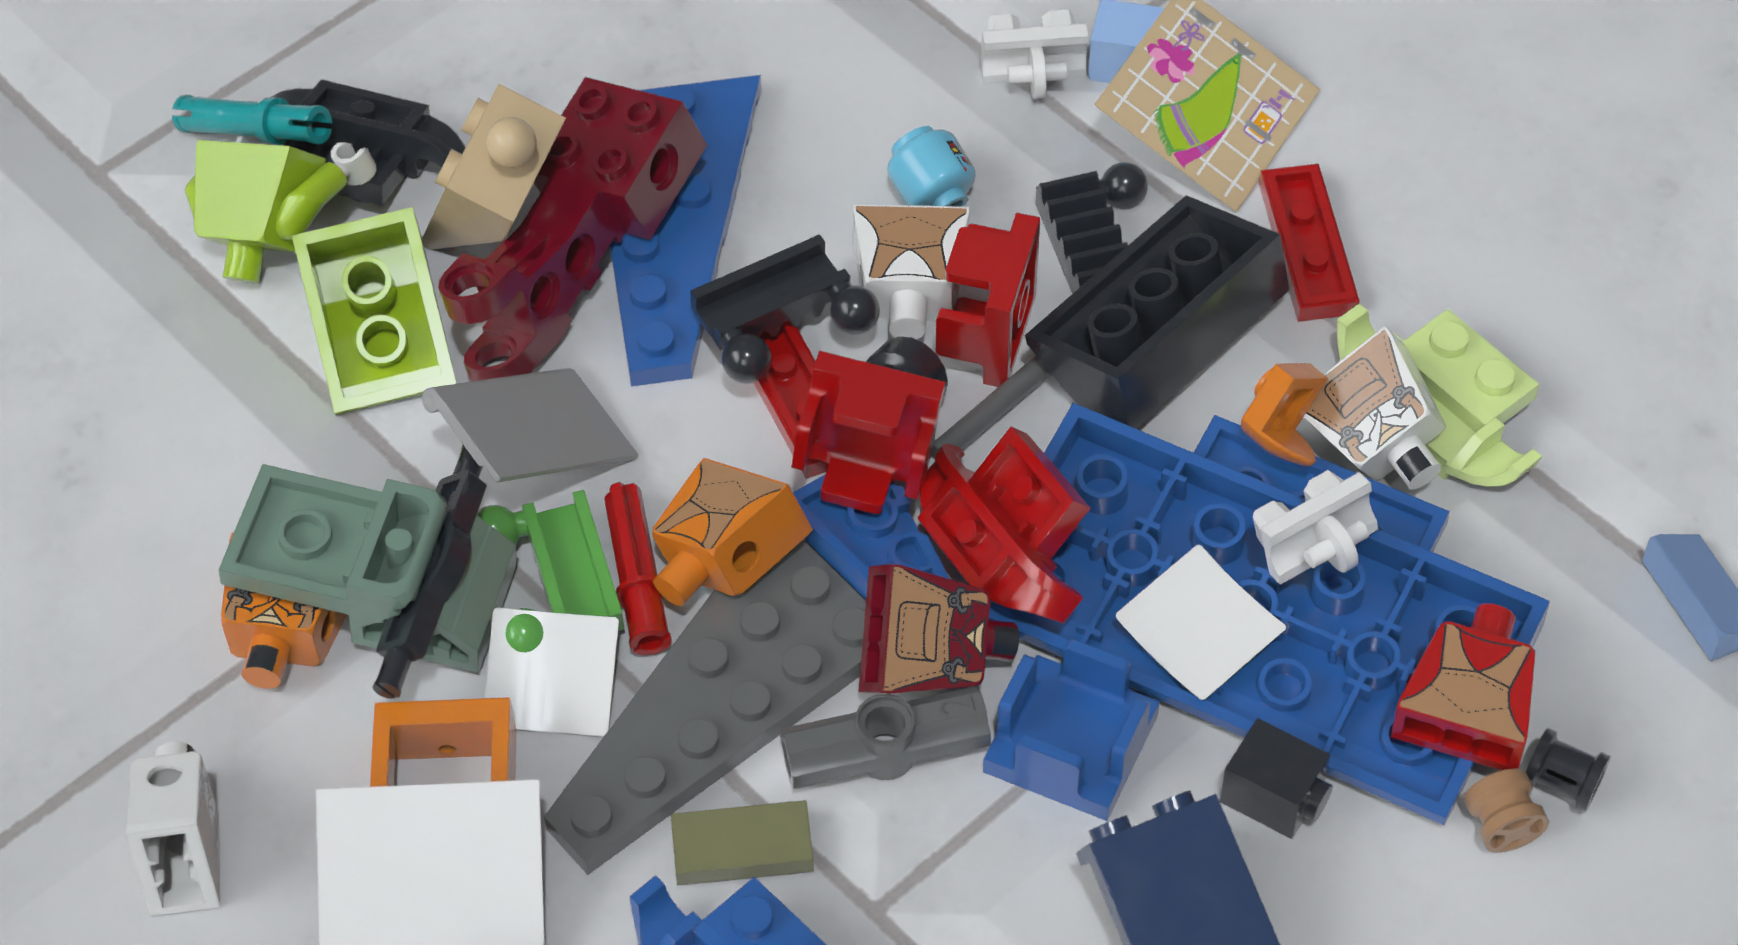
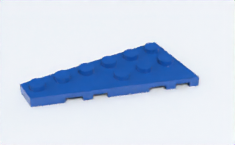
M761 75L640 90L683 101L703 136L707 147L652 238L647 240L625 233L620 243L612 241L610 244L631 387L692 379L704 326L691 309L690 290L716 280L717 263L721 247L725 244L741 178L743 155L746 145L748 146L752 132V118L761 94Z

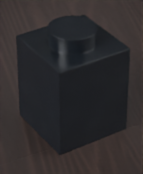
M1257 718L1225 768L1220 803L1293 839L1304 819L1308 818L1315 822L1330 798L1333 785L1325 781L1330 754Z

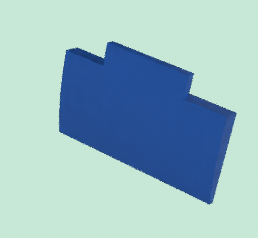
M1072 403L1044 454L1091 508L1051 558L1057 565L1053 574L1068 586L1076 589L1083 599L1064 623L1033 613L1012 610L990 600L989 620L1015 622L1019 629V639L1062 658L1070 639L1125 658L1131 662L1129 687L1244 738L1256 719L1259 718L1330 754L1327 769L1328 775L1445 825L1476 762L1392 738L1391 734L1399 698L1442 622L1450 621L1471 627L1476 608L1479 605L1487 603L1500 605L1510 610L1516 617L1510 639L1534 647L1544 626L1550 601L1434 553L1448 524L1450 511L1368 477L1365 478L1370 481L1372 489L1369 494V502L1377 520L1378 530L1371 533L1367 539L1355 545L1358 554L1357 566L1344 573L1338 571L1329 561H1326L1315 568L1311 567L1280 585L1269 574L1265 550L1256 535L1253 521L1254 511L1273 500L1282 502L1289 510H1292L1306 502L1304 489L1308 485L1309 480L1329 470L1341 479L1346 480L1355 475L1356 472L1315 456L1316 462L1312 466L1298 465L1266 452L1242 430L1241 425L1217 415L1213 416L1195 451L1191 452ZM1196 545H1201L1242 589L1286 626V629L1204 700L1195 696L1162 667L1116 618V613Z

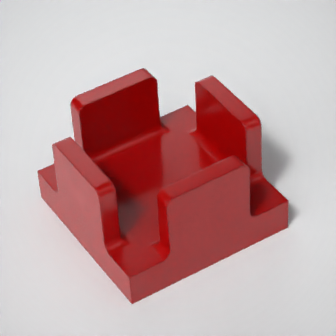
M1016 212L1010 231L977 224H968L967 227H961L958 230L945 269V278L948 282L986 289L990 291L987 302L960 297L957 299L954 310L947 308L939 309L936 318L935 352L939 356L981 365L983 367V384L999 387L1012 375L1036 298L1040 217Z
M819 350L813 367L809 394L796 431L791 468L804 471L808 458L827 462L829 465L821 486L820 498L826 502L857 510L880 514L883 510L890 484L894 480L907 482L904 497L917 500L920 488L924 484L929 469L946 382Z

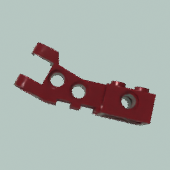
M588 77L583 79L561 114L566 119L534 181L540 195L521 225L485 259L462 253L439 279L438 289L450 319L462 324H475L487 320L486 324L482 327L484 332L468 348L464 355V366L470 382L531 373L562 339L572 322L568 315L569 311L583 289L591 291L602 273L598 264L611 242L620 243L625 233L647 240L652 238L707 147L703 136L683 101ZM477 287L478 293L460 296L465 290ZM509 357L505 362L496 366H482L494 358Z

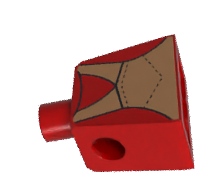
M1481 604L1476 608L1471 627L1450 621L1442 622L1439 625L1399 698L1391 734L1392 738L1499 770L1519 769L1528 738L1536 651L1529 644L1510 639L1516 621L1515 615L1510 610L1496 604Z

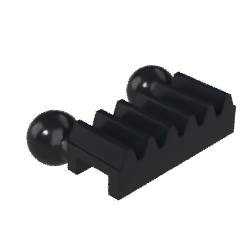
M1120 162L1112 165L1105 171L1102 179H1099L1097 171L1039 183L1036 187L1035 205L1072 294L1128 246L1127 242L1122 243L1120 224L1115 225L1114 210L1112 206L1118 209L1134 208L1144 200L1147 194V177L1142 169L1133 163Z
M820 234L690 290L691 309L720 351L723 350V368L726 374L734 381L750 384L761 380L768 373L771 367L772 355L767 343L760 338L762 332L767 330L771 337L778 335L784 322L789 321L793 327H796L800 324L804 314L809 311L814 318L819 317L825 305L829 302H832L830 307L831 318L836 327L844 333L850 335L864 334L877 323L880 306L876 296L865 287L852 286L850 283L851 276L845 268L837 271L825 254L826 242Z

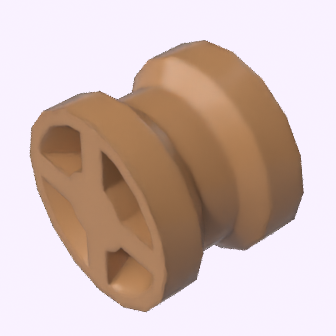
M1506 769L1492 773L1477 781L1465 793L1464 802L1470 814L1480 818L1483 824L1480 836L1488 851L1496 853L1518 849L1540 837L1548 828L1550 821L1543 807L1533 803L1530 798L1533 786L1523 770Z

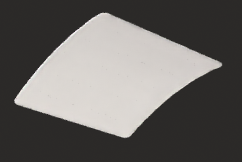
M1196 545L1116 613L1118 621L1136 641L1175 679L1201 700L1211 695L1286 629L1285 624L1274 617L1242 589L1201 545Z
M495 608L492 617L484 698L510 697L516 730L605 736L609 730L619 620L616 617ZM523 613L532 614L538 618L544 631L540 645L528 653L514 650L508 644L505 635L508 622L514 616Z

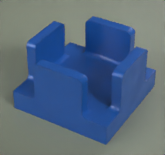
M1069 640L1064 650L1063 664L1040 655H1036L1033 658L1024 654L999 702L997 732L983 759V773L1108 821L1158 717L1160 701L1136 693L1129 688L1131 662L1129 660L1080 641Z

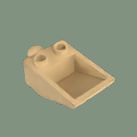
M498 84L489 103L477 98L461 130L472 136L464 153L460 154L451 149L435 180V183L445 187V190L422 237L424 247L431 250L504 241L566 118L501 84Z

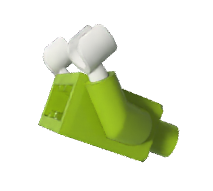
M244 135L239 136L236 142H230L226 138L216 141L197 140L195 175L187 183L185 194L194 218V231L197 237L227 245L222 277L229 280L257 284L260 279L264 250L295 252L292 235L305 233L323 206L341 191L346 184L361 185L374 176L376 164L368 149L361 148L356 153L351 144L345 142L337 143L331 150L333 164L330 162L325 163V158L290 146L252 144Z

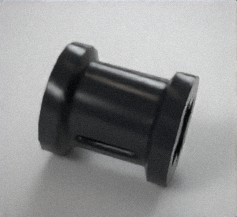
M1547 728L1531 757L1526 774L1532 786L1539 783L1575 799L1576 808L1586 812L1601 784L1611 756L1601 752L1595 757L1557 740V732Z

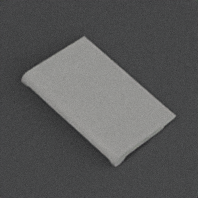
M571 368L429 387L422 394L424 408L430 413L440 412L478 466H485L497 483L633 460L638 456V453L576 371Z

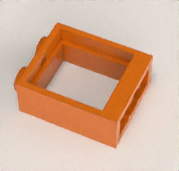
M510 697L374 703L370 787L394 786L395 760L491 756V782L515 781L517 731Z

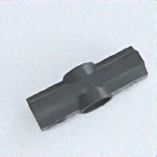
M973 686L905 701L901 697L892 694H877L867 698L858 707L857 712L781 728L780 741L789 781L793 789L864 773L878 780H894L908 772L914 762L990 746L991 732L981 691H978L977 687ZM880 734H891L897 738L881 741L873 737Z

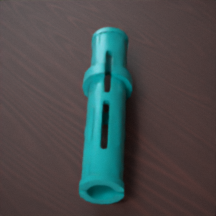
M181 95L176 99L172 108L174 110L191 111L190 117L172 115L174 126L178 131L184 133L200 132L244 135L246 137H258L265 144L280 145L287 140L322 144L329 138L332 130L312 127V122L332 123L330 112L326 107L321 105H290L282 98L267 97L260 102Z

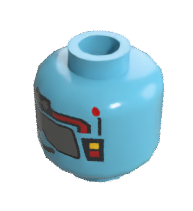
M922 126L906 133L893 145L891 149L893 156L887 167L888 175L906 205L965 206L968 202L966 193L975 182V169L958 140L951 132L943 129L933 130L930 126Z

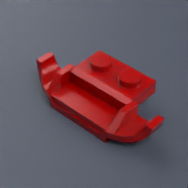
M1012 426L1009 427L975 472L967 469L960 461L965 453L959 446L949 443L943 444L936 452L935 461L928 469L924 484L920 488V502L923 511L917 517L969 585L987 590L991 601L1012 610H1021L1064 623L1082 601L1083 597L1076 589L1068 586L1053 574L1057 565L1051 558L1091 509L1033 439L1027 433Z

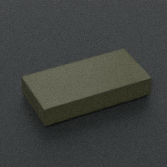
M807 800L671 814L677 885L814 871Z

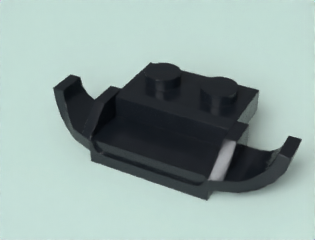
M322 79L313 89L295 88L280 91L271 96L273 98L285 99L290 105L324 106L330 112L332 123L312 122V127L332 129L329 138L324 143L312 144L310 142L287 140L282 146H290L325 158V163L330 162L333 164L331 150L337 143L345 142L351 144L356 153L361 148L368 149L376 164L374 176L361 185L346 184L337 193V195L352 198L360 203H373L382 206L406 175L418 177L429 161L436 163L442 168L451 149L460 154H463L466 149L458 134L449 125L429 115V105Z

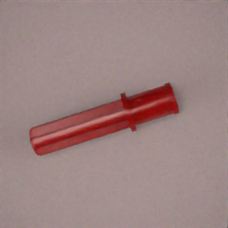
M616 482L610 486V492L604 497L620 585L616 588V594L620 606L625 610L630 649L633 648V652L639 655H654L666 650L671 645L672 638L671 633L668 631L663 605L665 598L658 592L653 583L654 578L658 574L642 492L635 483L624 485L621 482Z

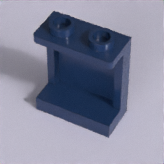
M1190 790L1177 794L1151 806L1156 817L1133 827L1127 815L1106 822L1089 830L1088 832L1093 842L1076 852L1081 866L1090 864L1123 945H1280L1217 794L1196 802Z

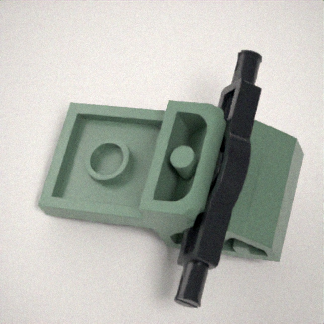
M462 445L453 475L442 478L436 490L387 479L381 492L262 464L218 571L222 585L348 614L352 643L376 648V652L384 658L377 679L373 684V691L381 697L395 699L401 695V689L411 662L420 659L479 673L490 642L493 610L502 607L516 568V545L493 526L486 523L479 516H476L487 484L479 478L483 466H478L465 446Z

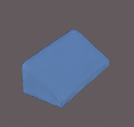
M1659 534L1649 538L1642 562L1710 661L1738 651V588L1700 534Z

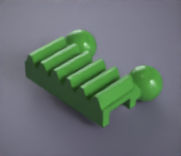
M584 490L572 492L574 504L536 513L534 502L522 505V510L512 512L501 505H488L478 510L476 516H479L486 523L493 526L515 545L519 537L528 536L534 560L537 563L540 581L543 584L547 605L549 604L550 613L616 617L619 620L618 631L624 630L622 610ZM520 608V609H517V610L535 611V610L528 609V608ZM528 613L514 616L508 622L505 631L508 644L514 650L521 653L535 650L542 642L544 634L543 626L539 619Z

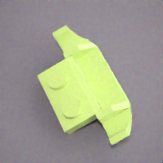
M1360 303L1337 319V342L1340 361L1376 333L1369 321L1368 310ZM1449 309L1442 312L1406 340L1394 334L1408 348L1446 425L1442 433L1426 444V447L1441 465V470L1437 475L1443 480L1452 475L1471 484L1488 487L1504 486L1516 481L1539 463L1543 456L1536 450L1532 449L1527 454H1521L1501 440L1505 427L1503 423L1536 399L1539 383Z

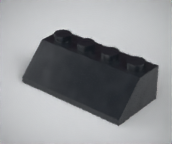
M1186 195L1025 335L1026 343L1076 404L1137 429L1290 290L1281 235Z

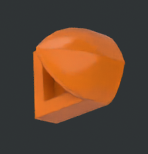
M1311 363L1275 364L1257 382L1254 389L1256 397L1241 420L1242 430L1266 452L1291 463L1312 466L1316 462L1315 454L1296 428L1328 378Z

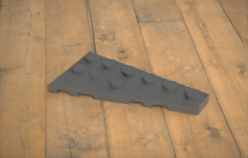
M804 540L743 594L730 596L714 590L544 815L546 830L587 875L599 868L780 735L781 728L793 726L859 678L866 601Z

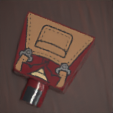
M903 565L869 566L859 692L892 694L981 685L984 679L985 660L1011 662L1016 657L1019 647L1018 626L1015 622L989 620L990 595L985 589Z

